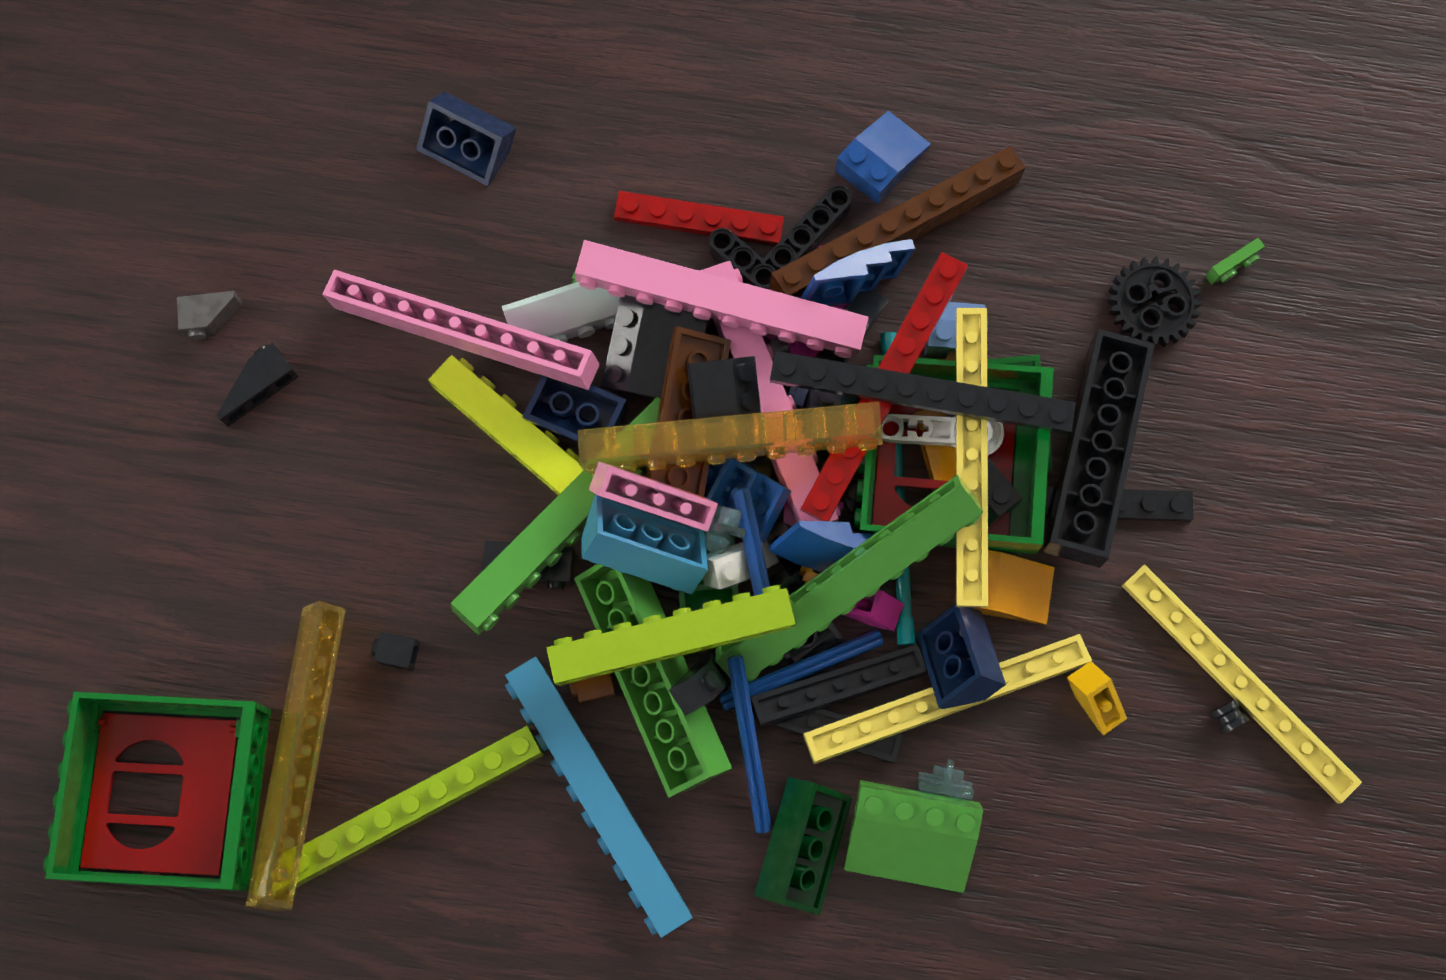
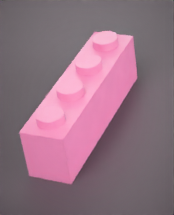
M600 461L589 487V490L598 496L707 532L718 503L700 495Z

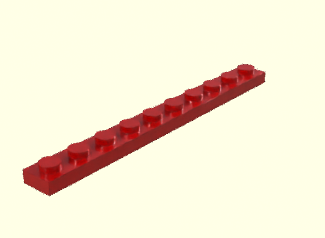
M943 252L940 254L878 369L911 373L968 269L967 264ZM860 399L801 506L802 512L819 521H830L893 404Z

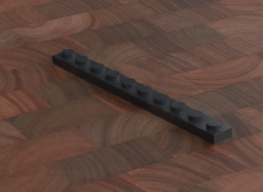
M775 351L770 375V383L1070 434L1072 431L1076 402L779 351Z

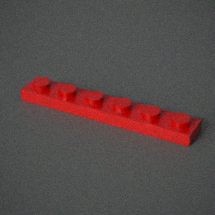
M619 191L614 214L615 221L708 236L715 229L726 228L742 241L776 246L781 241L784 223L783 216Z

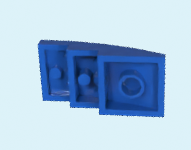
M912 239L885 243L864 249L834 262L812 277L801 299L827 306L851 304L857 293L874 291L880 280L894 279L898 276L915 250Z
M723 450L712 451L704 497L718 503L714 515L730 526L740 529L733 493L738 489L749 488L762 543H765L791 490Z
M798 521L769 546V550L795 564L823 572L874 534L852 533L850 522Z

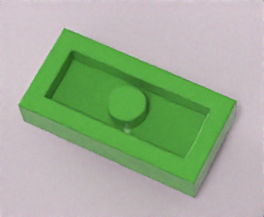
M1259 238L1250 242L1214 265L1206 274V279L1211 285L1219 280L1223 283L1230 280L1237 274L1236 269L1243 265L1245 268H1248L1260 259L1258 254L1265 247Z

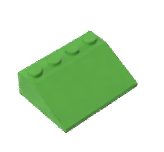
M860 780L844 870L964 893L978 842L983 808L979 802Z

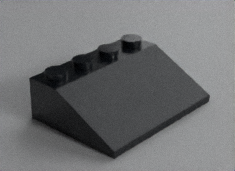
M628 295L620 297L601 387L616 394L648 399L658 397L661 400L673 328L679 326L707 334L710 320L698 319L693 316L692 312L684 310L680 313L672 312L665 309V305L654 302L653 305H646L638 302L636 297Z

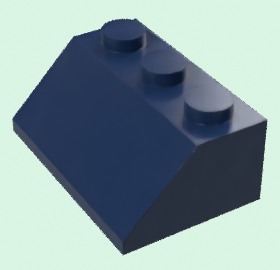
M443 92L428 102L416 150L489 186L510 152L517 128Z
M542 375L522 418L602 452L617 434L627 413L628 405L626 399L596 386L590 385L589 390Z
M955 603L916 634L939 708L946 709L985 701L1006 685L981 611L971 607H956Z

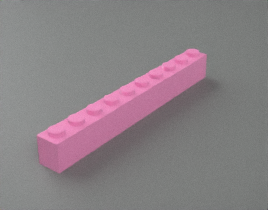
M587 240L583 242L575 270V281L587 289L595 290L596 287L608 290V293L613 296L625 297V295L636 297L638 302L646 305H653L654 302L665 305V309L672 312L680 313L682 310L692 312L693 316L698 319L710 320V318L721 320V323L728 327L737 328L740 325L750 328V331L754 334L767 335L769 333L777 335L779 340L787 343L799 341L807 343L806 346L813 350L821 351L823 348L833 350L835 355L843 358L856 357L860 352L869 318L861 314Z
M731 261L700 270L743 283L740 271L738 269L734 270ZM712 318L719 337L731 340L728 358L755 356L764 446L780 484L791 490L787 502L796 523L798 521H819L800 509L820 474L816 466L818 457L815 449L812 446L808 447L805 440L807 436L802 435L804 423L802 420L797 421L794 413L796 405L793 397L786 394L783 387L785 385L770 383L774 352L771 345L765 344L762 335L752 333L750 328L740 325L737 328L723 325L721 320ZM837 506L829 522H838V516H840L839 506Z
M338 270L333 271L322 294L335 309L589 390L600 365L591 350Z

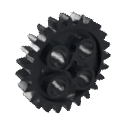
M1157 256L1153 258L1151 264L1143 257L1140 265L1132 261L1129 269L1123 267L1120 271L1121 276L1116 275L1113 280L1115 285H1111L1108 291L1113 296H1110L1107 300L1108 304L1115 305L1108 311L1109 315H1117L1112 324H1122L1123 326L1119 333L1123 334L1128 331L1131 333L1129 337H1138L1142 341L1148 340L1150 343L1155 344V346L1160 341L1163 348L1169 344V339L1176 344L1180 340V336L1185 338L1189 333L1188 329H1193L1196 325L1193 319H1197L1201 313L1196 309L1202 304V301L1194 299L1201 291L1197 289L1192 290L1191 288L1196 280H1186L1189 271L1179 273V263L1173 268L1169 267L1168 258L1163 264H1159ZM1154 280L1162 281L1165 288L1157 287L1154 284ZM1171 291L1176 292V294L1164 297L1167 293ZM1129 292L1137 293L1141 300H1133ZM1164 297L1162 301L1159 303V305L1155 302L1160 298ZM1150 300H1151L1152 302H1155V303L1150 304L1149 306H1147L1146 308H1144L1141 312H1139V313H1137V314H1134V313L1132 312V310L1134 311V310H1138V309H1140V308L1145 307ZM1168 304L1176 305L1179 313L1172 312ZM1143 316L1151 317L1155 325L1147 324Z

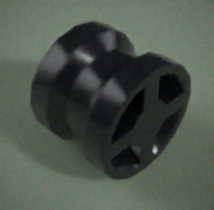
M1237 699L1210 712L1212 718L1217 719L1220 723L1222 734L1249 721L1247 715L1239 710Z

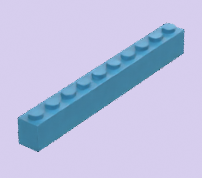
M535 656L506 674L505 676L509 683L505 684L507 691L513 700L519 698L524 706L520 712L528 725L534 723L539 734L535 735V738L543 751L549 749L554 759L550 763L559 777L565 775L570 785L565 787L574 803L580 801L585 811L581 813L584 821L590 829L595 827L601 837L597 839L600 848L605 855L611 853L616 864L612 867L620 881H628L632 888L628 894L636 908L638 909L642 906L648 917L644 921L652 935L658 933L662 938L692 919L691 912L540 660Z

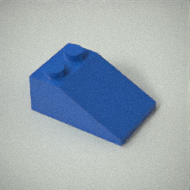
M888 110L859 134L837 157L835 172L878 205L928 150L931 143Z

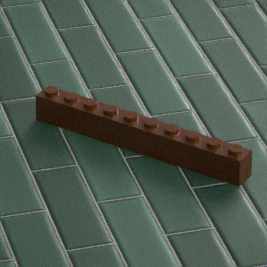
M1009 146L774 271L771 274L769 289L801 298L812 277L834 262L858 251L881 244L909 239L913 241L1019 184L1026 167L1012 147Z

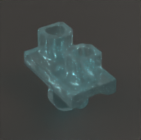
M717 506L709 528L710 531L705 536V546L709 552L714 554L726 552L731 542L730 535L744 538L746 529L738 528L742 511Z
M947 759L945 767L934 765L932 774L918 773L917 783L918 789L921 792L937 795L941 793L963 800H972L974 794L972 782L962 780L964 771L953 769L954 760Z

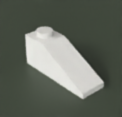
M767 540L765 543L761 542L766 568H769L778 563L779 560L774 553L770 552ZM743 542L707 554L708 571L703 577L705 586L723 589L750 578Z

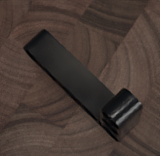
M835 185L830 188L764 258L760 257L726 228H718L711 233L709 238L710 254L719 264L731 261L734 270L738 269L740 271L743 283L770 290L769 284L761 285L756 280L760 277L771 279V274L774 271L786 266L778 264L775 261L777 258L786 257L790 261L789 263L814 251L848 215L851 207L852 193L844 185ZM839 198L844 200L845 204L836 205L832 200ZM816 218H823L827 221V223L824 225H817L813 220ZM803 237L808 240V243L799 245L794 240ZM719 241H725L729 246L720 249L715 244ZM746 259L750 264L741 267L736 264V261Z

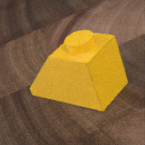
M1088 662L1067 677L1075 698L1102 735H1105L1127 719L1111 678L1094 663Z

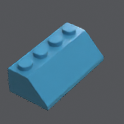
M595 494L581 538L582 559L692 595L708 571L704 530Z

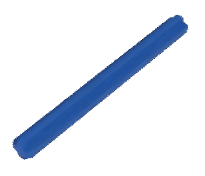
M873 630L748 682L750 697L789 685L875 649L884 642L879 630ZM732 689L719 695V702L724 710L735 707Z
M742 655L728 657L727 662L754 824L757 833H766L771 831L772 826L744 658Z

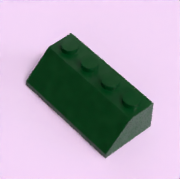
M788 777L754 896L820 916L853 797L813 782Z

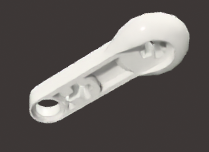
M889 414L879 429L878 434L883 441L888 443L953 446L956 448V417ZM987 420L988 455L997 451L1002 444L1004 428L1001 422ZM889 421L897 423L899 426L898 433L894 436L884 434L882 428L885 423ZM903 422H908V428L915 429L919 423H922L924 429H929L928 432H923L922 437H918L915 431H907L908 437H902L904 433Z

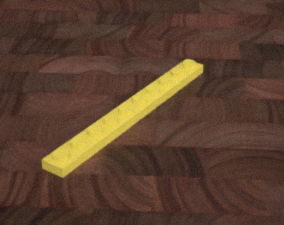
M987 308L956 309V382L987 387ZM956 415V475L958 474L980 502L983 511L973 525L969 527L964 526L956 532V607L987 608V420Z
M1145 564L1122 585L1233 699L1238 700L1239 705L1337 804L1342 803L1362 783Z
M1078 634L1000 662L999 665L1006 685L985 701L941 709L938 707L933 688L931 687L806 732L803 737L813 763L816 764L1080 668L1092 661L1081 635Z

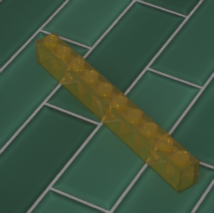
M879 402L578 430L579 465L590 475H594L599 461L633 472L636 471V467L648 466V469L659 470L666 468V464L677 463L679 467L694 466L697 461H707L708 464L725 463V459L737 458L738 461L746 462L755 460V456L767 455L770 459L784 458L786 453L798 452L799 456L815 455L818 450H828L829 453H842L846 451V448L859 447V450L867 451L876 449L877 445H883Z
M317 601L302 609L246 907L277 912L292 910L346 611L345 608L322 601Z

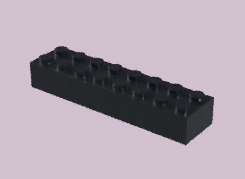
M1098 329L1091 340L1043 553L1098 568L1109 559L1155 344Z

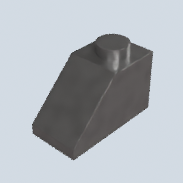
M235 291L177 297L178 330L186 338L196 341L204 340L206 336L216 335L242 306V300Z

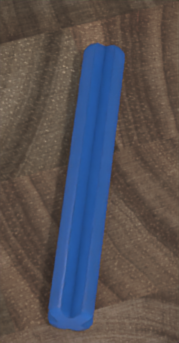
M749 488L738 489L734 491L733 496L754 596L763 594L762 589L770 587L751 491Z

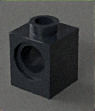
M380 632L379 639L375 638L371 655L374 656L373 661L380 665L414 671L420 642L414 638Z

